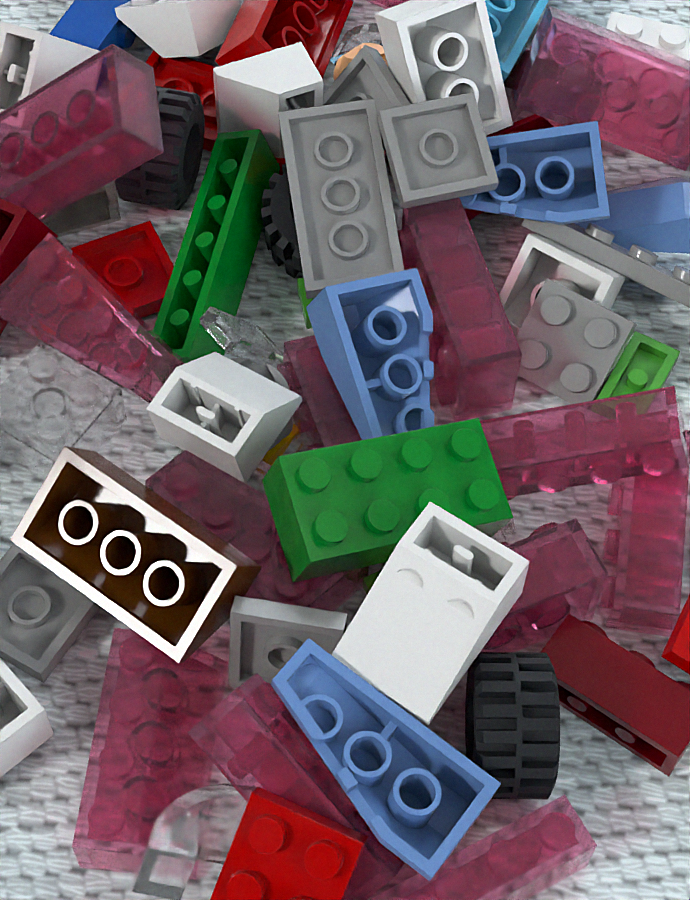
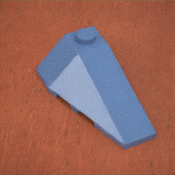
M598 121L486 137L499 181L496 190L433 202L558 225L610 218Z
M668 177L607 191L610 218L574 223L584 229L587 228L589 223L600 226L615 235L613 243L630 250L632 244H635L651 252L690 254V178Z
M413 268L324 287L306 307L321 356L361 439L366 440L434 427V411L430 408V380L434 378V362L430 361L429 335L433 332V314L418 269Z
M308 638L272 679L271 686L378 841L430 881L483 812L501 783Z

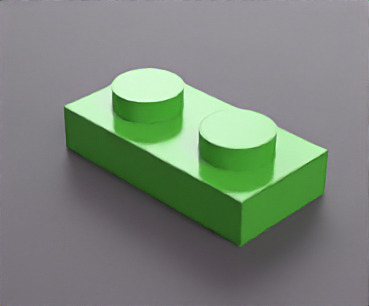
M635 331L596 399L592 414L638 434L673 370L680 351Z

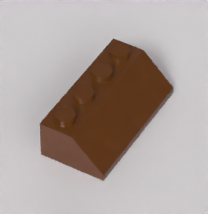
M68 446L63 447L10 538L11 542L177 663H184L230 618L235 596L245 597L262 568L261 565L96 451Z

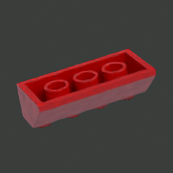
M244 0L215 62L222 66L302 42L323 79L352 7L353 0Z

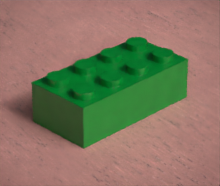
M479 418L278 456L262 479L293 583L387 562L398 542L429 502L436 504L489 537L494 536L513 519Z

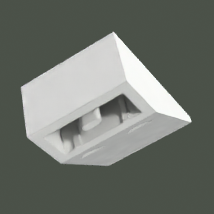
M429 502L396 545L333 651L332 656L407 713L424 724L429 725L522 594L530 561L436 504Z

